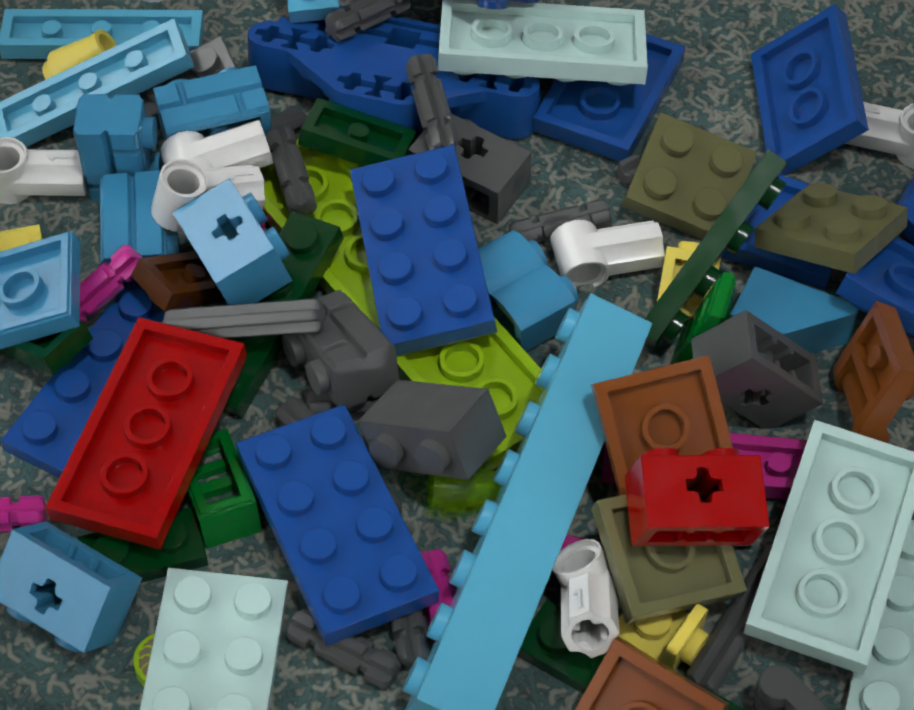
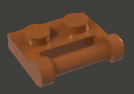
M875 301L832 369V376L837 389L845 395L854 422L851 432L885 443L889 442L887 426L904 401L911 399L914 395V354L896 308Z

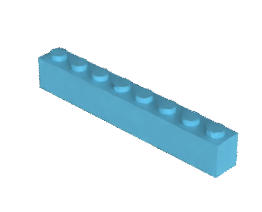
M590 293L579 311L569 308L555 335V339L563 342L558 356L548 355L535 382L536 386L543 388L537 404L530 400L528 401L515 427L514 432L523 436L517 452L510 449L506 451L493 478L494 482L502 485L495 502L489 499L485 500L472 526L471 531L480 535L473 553L467 550L462 552L451 574L449 583L458 587L451 605L449 606L441 602L428 627L426 637L435 640L427 660L418 656L405 680L402 691L411 695L405 710L496 709L605 441L591 384L633 373L652 326L651 322Z

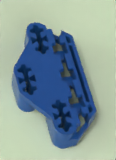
M396 16L358 34L356 32L355 36L342 42H336L332 36L326 34L325 28L327 26L325 20L291 23L290 18L281 17L278 22L271 20L263 21L253 25L248 30V67L256 65L262 88L308 98H329L330 102L416 130L414 142L423 133L424 129L422 128L412 90L416 87L409 82L406 64L409 58L414 55L429 53L435 58L438 67L441 25ZM439 71V74L435 75L436 78L442 80L451 114L462 119L471 120L478 127L503 138L520 139L533 133V116L542 103L543 92H539L540 82L537 77L513 79L504 75L479 73L459 75L449 71Z

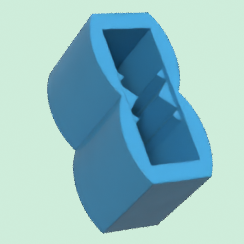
M512 230L478 248L493 314L498 322L526 352L555 336L568 309L576 310V304L579 302L578 293L571 280L565 275L559 276L548 267L546 256L540 245L535 240L531 239L528 241L516 230Z

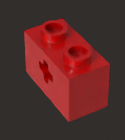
M657 448L640 455L625 475L632 546L751 545L770 527L761 455H739V451L734 448H716L708 450L702 455H680V451L674 448Z

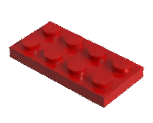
M138 317L45 506L49 519L160 550L247 358L245 344Z

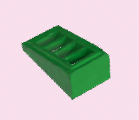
M724 271L681 330L670 364L693 359L691 339L729 319L737 280L734 278L735 274Z
M228 429L213 432L202 456L204 458L223 452L225 459L198 466L187 489L206 548L262 531L257 503ZM228 471L230 472V475L210 480L204 483H198V480L205 479ZM232 491L237 492V494L209 503L205 502L206 499Z

